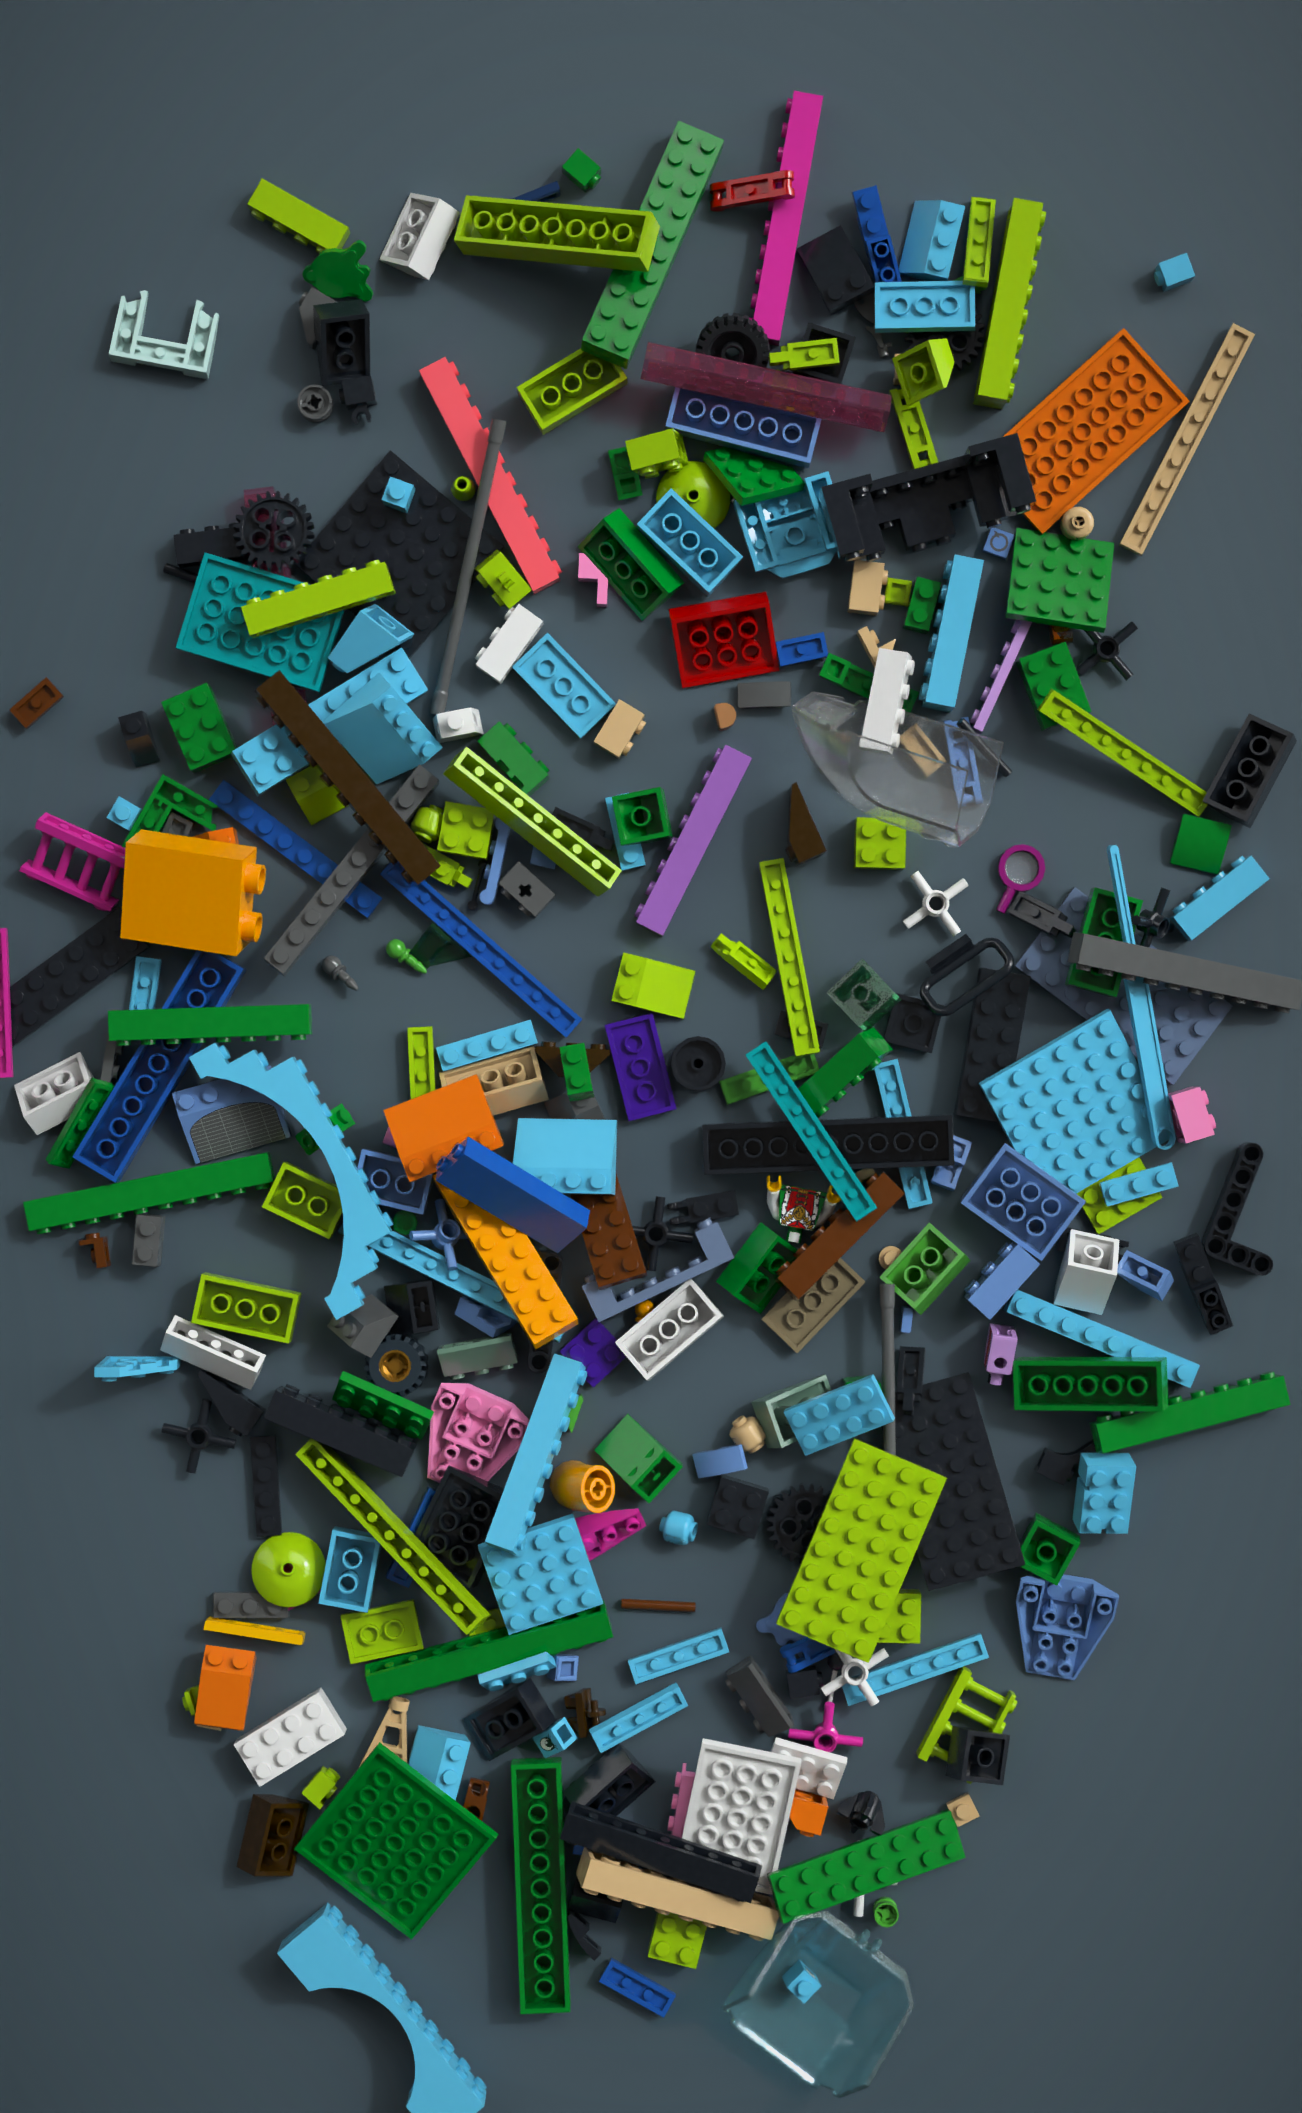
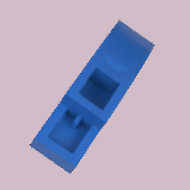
M877 185L851 192L857 213V222L874 281L902 282Z

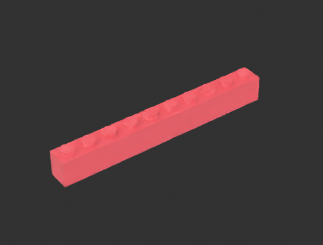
M446 357L420 369L419 372L479 487L488 446L489 430L487 427L483 429L479 423L482 416L476 405L471 407L467 399L471 395L465 383L459 384L456 376L460 374L454 362L448 363ZM499 451L488 507L533 594H536L559 582L560 577L558 574L562 573L556 560H550L547 552L551 550L544 537L539 539L536 530L539 529L533 515L528 517L524 508L528 507L521 493L519 495L516 494L513 486L517 484L510 471L505 473L501 465L505 461Z

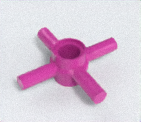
M825 1702L823 1722L818 1724L814 1731L790 1728L788 1732V1738L813 1741L816 1749L830 1753L834 1751L837 1744L862 1747L863 1737L838 1734L835 1726L832 1724L835 1707L833 1702ZM827 1735L831 1737V1739L823 1740L820 1737Z

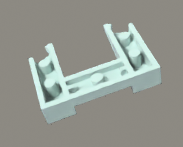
M140 291L141 299L126 302L125 296H121L109 350V357L112 362L133 366L136 363L183 371V374L203 379L209 378L219 322L218 313H215L213 318L202 311L204 303L196 300L186 345L141 336L148 291Z

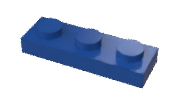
M610 1958L599 1978V1982L663 2018L676 1997V1993L613 1958Z

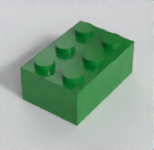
M1066 642L1017 660L1016 664L1041 732L1060 725L1037 710L1051 689L1086 712H1092Z
M208 683L161 702L187 764L193 773L232 757L231 753L237 749V746L214 692Z

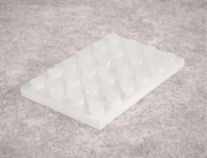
M703 1738L682 1839L762 1865L755 1891L772 1895L767 1874L778 1870L802 1758Z

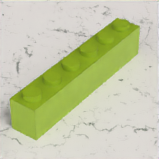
M374 560L366 563V568L363 569L349 568L341 572L342 575L334 578L332 575L320 577L317 579L318 583L308 585V582L295 585L294 590L286 593L284 590L270 593V598L261 600L260 597L247 600L246 605L241 606L249 635L252 638H256L396 594L387 564L385 562L380 563V560Z

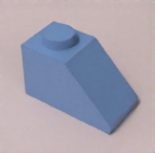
M1126 1250L1118 1264L1117 1274L1140 1291L1160 1301H1163L1174 1282L1170 1271Z

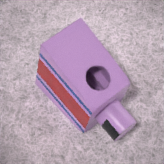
M989 1323L984 1356V1366L986 1371L989 1372L987 1381L989 1384L1002 1385L1004 1374L1011 1375L1018 1340L1015 1328L1012 1326Z

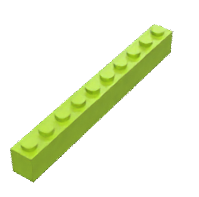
M310 1439L295 1454L466 1635L473 1633L490 1616V1613L332 1447Z

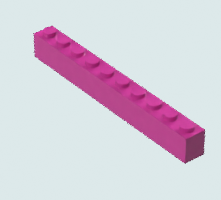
M794 91L793 99L788 98L785 113L790 114L789 122H783L781 138L786 139L784 147H779L777 162H781L780 171L791 170L794 172L792 188L795 189V197L788 200L778 199L769 201L768 211L773 212L771 221L766 220L763 235H767L768 240L767 245H761L759 259L764 260L763 268L757 269L755 284H759L758 294L753 293L750 308L755 309L754 318H749L750 320H756L758 325L762 326L764 333L767 334L769 344L779 346L823 101L822 95ZM782 182L776 183L777 189L782 188Z

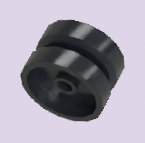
M700 1036L687 1038L678 1044L671 1060L672 1072L677 1081L684 1087L696 1091L710 1089L717 1084L724 1074L726 1065L724 1052L719 1045L709 1038ZM695 1059L703 1061L701 1068L694 1067L693 1062Z

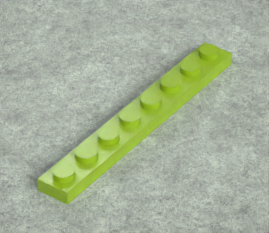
M1051 689L1037 709L1196 816L1200 817L1207 804L1203 802L1206 791L1055 690Z
M784 858L759 862V868L794 1055L799 1057L820 1053Z

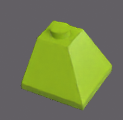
M947 338L927 340L892 358L907 406L947 388L954 366V359Z

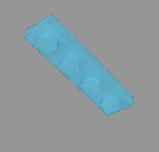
M527 1020L437 1047L436 1050L442 1070L447 1071L534 1045L538 1041L532 1021Z
M720 1627L628 1659V1664L635 1684H639L729 1653V1648Z
M675 1682L592 1727L589 1731L600 1753L682 1710L688 1704L678 1684Z

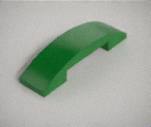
M828 653L819 676L869 700L874 674L851 664V662ZM911 688L908 699H904L902 707L906 715H910L919 692Z

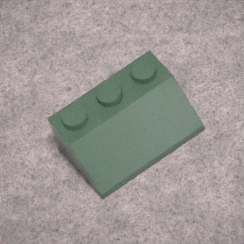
M513 1332L502 1333L494 1338L487 1336L440 1345L437 1349L444 1377L450 1376V1380L464 1378V1373L474 1371L475 1375L489 1373V1368L499 1367V1370L514 1368L513 1364L518 1362Z

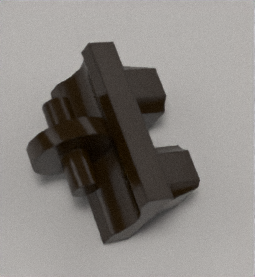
M583 1688L576 1693L568 1694L564 1698L566 1709H576L577 1717L567 1719L573 1731L579 1734V1738H586L588 1734H591L589 1729L600 1724L599 1717L606 1715V1709L598 1708V1700H592L591 1688Z

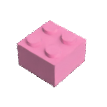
M1192 1086L1168 1094L1174 1130L1179 1143H1189L1215 1135L1213 1129L1216 1128V1123L1213 1115L1208 1114L1206 1105L1209 1104V1100L1205 1090L1201 1091L1200 1087Z

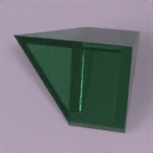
M434 923L427 928L409 952L427 969L430 966L472 957Z

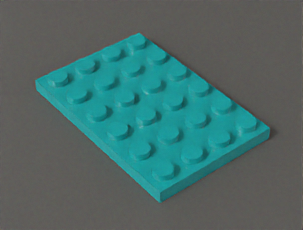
M204 553L176 649L267 677L273 676L280 670L291 684L320 693L329 663L328 657L333 650L345 610L252 638L249 635L241 606L246 605V601L260 597L261 600L270 598V593L284 590L285 593L292 591L295 585L304 582Z

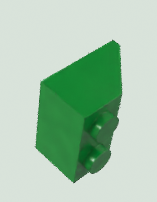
M657 787L612 796L621 846L673 838L663 788Z
M1035 1513L1020 1542L1025 1565L1020 1567L1057 1586L1080 1545V1535Z

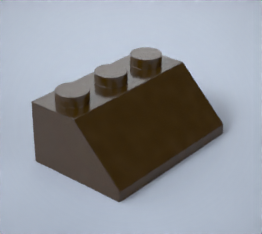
M253 1794L236 1867L254 1877L293 1876L298 1855L294 1848L301 1840L309 1803L273 1794Z

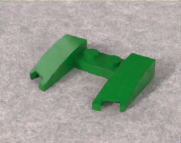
M162 774L122 847L125 848L126 842L141 829L160 832L172 809L215 831L216 824H211L212 808H217V805Z

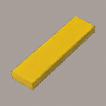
M211 1616L205 1620L204 1630L296 1645L304 1643L306 1634L305 1631L214 1618Z

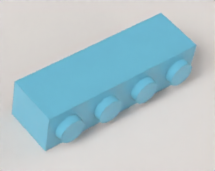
M1243 855L1230 864L1233 867L1226 874L1224 871H1221L1211 879L1213 882L1211 886L1207 889L1202 886L1192 894L1194 898L1188 904L1182 902L1172 910L1174 915L1170 919L1187 941L1193 940L1270 879L1252 856L1246 858Z

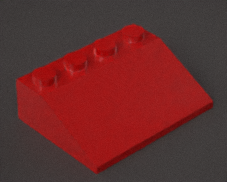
M766 592L668 609L682 688L780 671L770 603Z

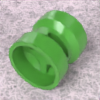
M884 1896L878 1898L873 1904L875 1921L880 1926L891 1927L896 1924L899 1912L893 1899Z

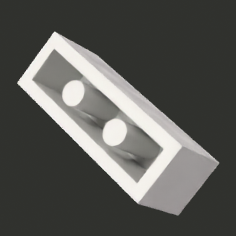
M520 604L516 608L512 607L509 609L504 617L506 622L503 627H497L489 638L492 642L488 648L483 647L475 657L478 661L476 667L499 684H502L512 670V666L519 660L544 625L540 618Z

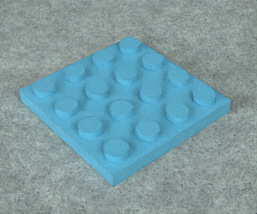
M573 1513L527 1528L525 1533L527 1541L523 1550H519L518 1555L491 1547L486 1542L478 1544V1549L509 1635L603 1604V1599Z

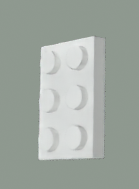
M776 1737L771 1752L802 1758L796 1789L834 1800L847 1765V1757Z

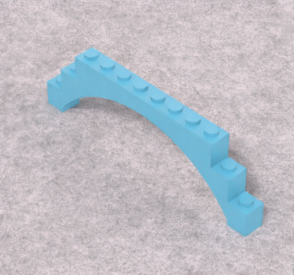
M213 1043L189 1057L199 1077L205 1079L210 1076L247 1086L281 1105L311 1134L331 1168L340 1194L344 1238L338 1274L330 1295L324 1299L335 1319L338 1320L365 1304L362 1299L366 1297L359 1285L354 1286L353 1282L378 1268L376 1263L379 1262V1258L373 1248L369 1250L367 1245L392 1232L390 1226L393 1225V1222L387 1212L382 1213L378 1204L381 1201L375 1190L370 1192L366 1185V1182L369 1181L367 1175L362 1168L357 1169L354 1160L357 1158L350 1146L346 1148L341 1139L344 1138L340 1127L338 1125L333 1126L329 1119L332 1113L326 1103H320L317 1097L320 1092L313 1081L309 1082L305 1073L308 1071L301 1059L296 1060L295 1057H291L268 1070L266 1066L269 1065V1062L263 1052L258 1053L257 1050H252L229 1063L228 1059L231 1056L224 1045L220 1046L219 1043Z

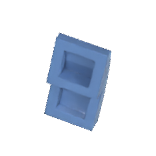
M954 1135V1165L936 1166L930 1181L932 1184L954 1191L962 1167L965 1165L972 1142Z
M742 1444L692 1454L698 1478L716 1476L748 1468Z

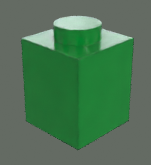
M579 148L562 166V173L584 192L589 187L593 189L601 180V167Z

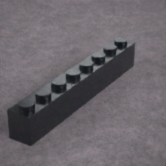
M573 1801L571 1802L560 1839L565 1840L571 1845H579L590 1849L594 1853H603L614 1857L618 1861L636 1864L642 1869H650L661 1873L663 1876L683 1880L689 1885L707 1888L713 1893H722L740 1902L751 1903L762 1869L760 1864Z

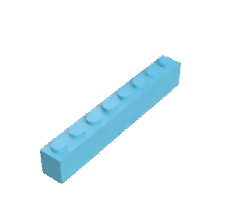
M1017 1290L1004 1307V1311L1114 1357H1167V1379L1191 1388L1200 1367L1199 1364L1021 1290Z
M557 1354L553 1355L485 1542L491 1547L518 1555L519 1550H523L526 1544V1530L534 1522L536 1503H540L544 1495V1488H542L544 1481L551 1476L553 1470L551 1462L554 1455L557 1456L560 1451L562 1432H566L569 1427V1413L571 1408L574 1409L579 1398L577 1391L579 1386L585 1383L587 1377L586 1367L582 1362Z

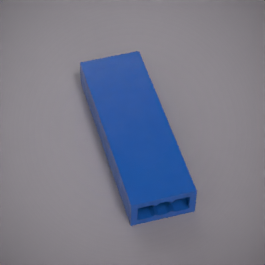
M467 1137L461 1143L455 1144L451 1152L446 1157L442 1156L436 1165L438 1170L437 1182L556 1253H559L587 1229L589 1209L470 1137Z

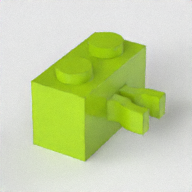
M495 550L474 568L478 573L476 579L484 588L487 586L491 588L494 592L491 597L500 607L505 605L508 609L512 608L532 590L499 550Z

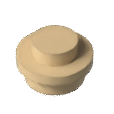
M895 1246L883 1248L879 1253L880 1265L887 1269L902 1253L901 1250Z

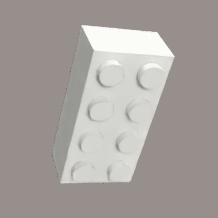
M322 1687L240 1736L233 1745L260 1787L345 1735L347 1728Z

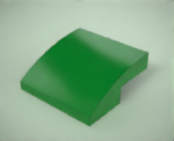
M1182 814L1169 864L1217 875L1223 861L1232 825Z

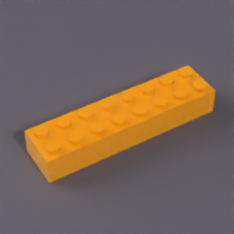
M437 1174L433 1175L436 1187L535 1350L578 1325L577 1316L528 1236L437 1182Z

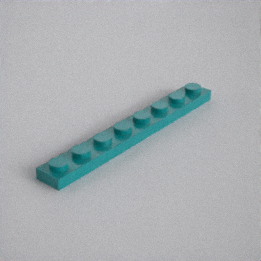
M765 1041L747 1053L745 1056L855 1221H859L877 1209V1206L768 1043Z

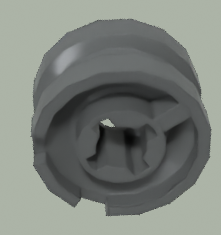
M309 385L299 393L297 399L298 408L303 417L308 421L314 423L323 422L332 414L334 408L333 399L323 386ZM316 399L320 401L317 409L311 406V402Z

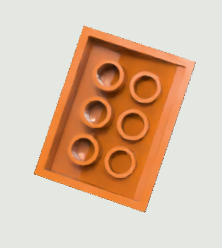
M477 1074L383 1110L409 1182L437 1172L436 1165L442 1156L446 1157L455 1144L461 1143L467 1137L472 1138L491 1151L504 1146L503 1139Z

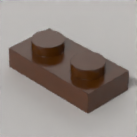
M46 677L9 710L28 729L64 696Z

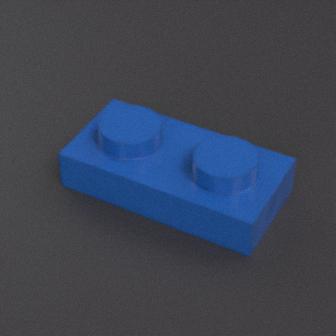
M824 632L775 642L780 667L823 659L828 654Z

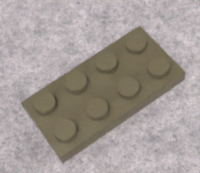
M840 1258L800 1299L795 1301L786 1292L761 1319L798 1353L861 1288L865 1281Z

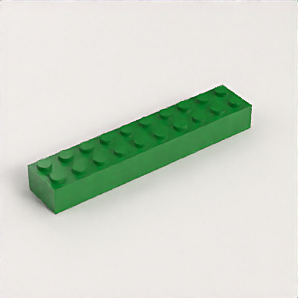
M678 120L639 211L652 212L660 226L649 271L612 270L583 336L582 351L624 369L628 368L722 153L724 139Z
M562 1757L512 1759L511 1781L520 2014L570 2012L571 1991L565 1840L560 1839L564 1827Z

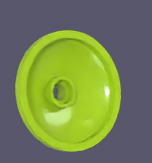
M688 461L689 464L683 465V469L680 471H667L658 485L656 503L672 488L714 529L717 528L728 513L730 492L710 467L703 462ZM690 492H696L698 498L695 500L690 499Z
M285 1532L282 1535L270 1537L258 1548L252 1562V1579L257 1591L268 1602L280 1607H297L309 1602L320 1591L326 1562L319 1546L309 1537L299 1533ZM286 1564L293 1566V1570L290 1573H286L283 1570Z

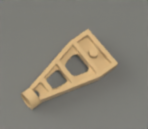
M398 1696L390 1699L389 1709L360 1766L379 1742L408 1764L407 1711L410 1703L408 1699ZM393 1710L400 1711L401 1713L396 1714ZM389 1726L398 1728L400 1731L397 1746L383 1743L382 1741L385 1730Z

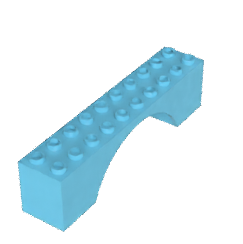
M327 1902L282 1940L277 1954L309 1992L323 1988H344L361 1992L383 2004L401 2023L410 2040L415 2061V2079L409 2091L406 2108L411 2113H477L484 2107L485 2089L487 2088L480 2077L477 2076L475 2078L472 2075L467 2061L462 2057L460 2059L453 2052L455 2049L451 2042L446 2038L444 2040L437 2033L439 2030L435 2023L430 2019L428 2021L421 2014L423 2011L419 2004L414 2000L412 2002L405 1995L407 1991L398 1981L394 1982L389 1976L391 1972L384 1963H378L374 1958L375 1953L368 1944H362L358 1939L359 1934L352 1925H346L342 1920V1913L336 1906L331 1907Z

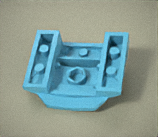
M829 471L805 478L804 490L743 506H740L736 500H733L735 512L755 572L768 570L783 579L830 564L837 550L833 536L829 534L819 498L821 487L832 484Z

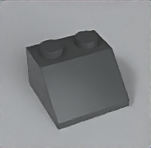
M370 1294L362 1299L365 1303L363 1306L338 1320L333 1315L327 1327L351 1348L372 1358L399 1316L376 1296Z

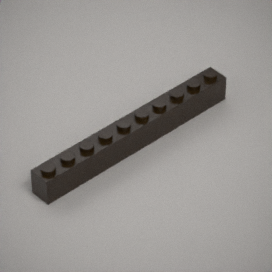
M280 670L255 690L257 694L255 697L256 701L263 709L269 708L274 714L271 717L280 729L284 727L290 735L287 737L295 748L300 746L306 753L303 757L312 768L317 766L322 772L320 775L322 781L328 787L333 786L338 792L336 795L337 799L344 807L347 805L351 807L355 812L352 814L355 821L361 827L365 824L370 830L368 834L370 839L377 846L381 844L387 851L384 854L393 866L396 863L403 870L400 873L409 885L411 883L415 886L419 885L441 866Z

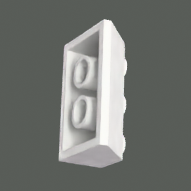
M410 193L379 260L411 276L429 280L435 271L441 253L446 247V242L456 226L460 212L440 198Z
M81 1052L14 1085L23 1117L36 1135L68 1120L90 1079L94 1078Z

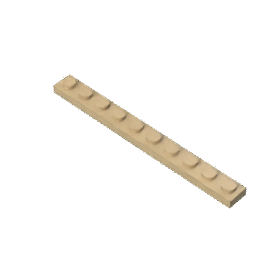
M1234 323L1231 325L1119 544L1120 546L1142 556L1255 336L1254 333Z

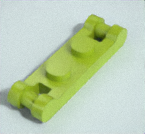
M895 388L889 390L911 460L912 469L938 463L920 401L910 406H907V404L902 405L901 399H904L902 389L897 390ZM926 452L928 459L920 461L918 454Z

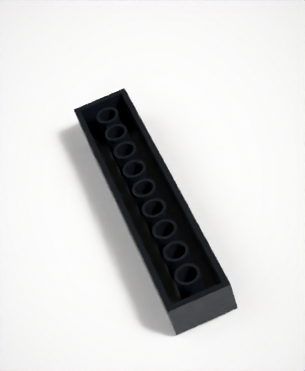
M952 1114L819 1119L851 1169L954 1165ZM789 1121L702 1125L704 1175L821 1170Z

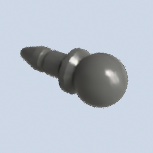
M330 955L324 958L322 969L326 974L332 975L334 980L340 979L348 988L355 991L358 990L355 980L345 972L346 966L341 965L338 957Z

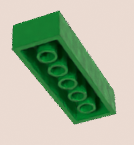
M1018 1357L1013 1361L1014 1410L1163 1412L1168 1408L1167 1357Z

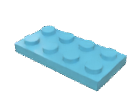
M963 281L875 282V333L975 331V286L963 285Z
M549 633L545 634L512 666L520 677L580 739L616 705Z
M874 1374L784 1410V1414L805 1456L891 1423L895 1419Z

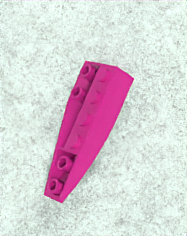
M639 1508L614 1510L575 1518L589 1561L646 1527Z

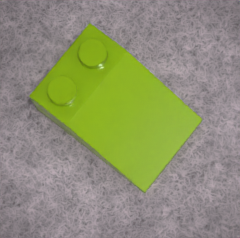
M623 952L611 1001L684 1019L695 971Z

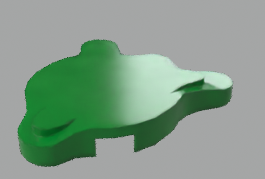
M361 240L355 241L345 249L332 248L320 252L315 260L303 270L304 280L326 296L332 298L354 296L366 302L370 301L373 296V290L366 282L370 274V268L367 265H360L358 262L366 251V244Z

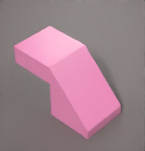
M579 553L578 581L598 582L597 607H607L608 579L584 553Z

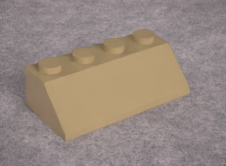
M534 1046L439 1073L442 1087L477 1074L493 1115L549 1100Z

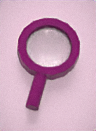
M1025 844L1014 845L1007 849L1000 857L998 874L1007 888L996 908L997 911L1005 914L1016 891L1030 890L1043 879L1045 862L1040 852L1034 847Z

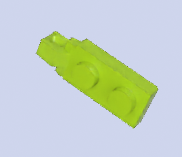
M837 338L787 343L786 346H781V352L769 353L768 356L770 366L783 365V370L839 365L840 363Z
M423 844L441 865L430 875L431 877L448 886L455 887L456 883H459L469 888L473 880L462 874L465 869L464 867Z
M722 933L711 945V948L762 990L777 973L775 968L742 942L738 941L736 943L731 941Z

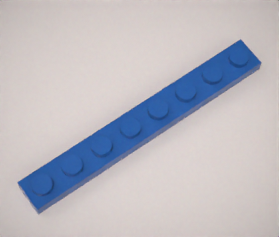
M225 780L221 782L209 798L210 801L321 884H324L338 866V864ZM360 882L345 902L369 918L383 898Z

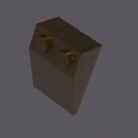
M796 782L791 785L789 793L788 847H786L785 851L790 862L795 861L798 866L825 854L827 850Z

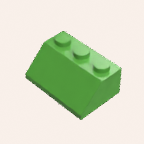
M928 1223L879 1278L886 1284H895V1292L922 1315L971 1260L931 1223Z

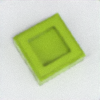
M888 577L884 603L908 607L912 581Z

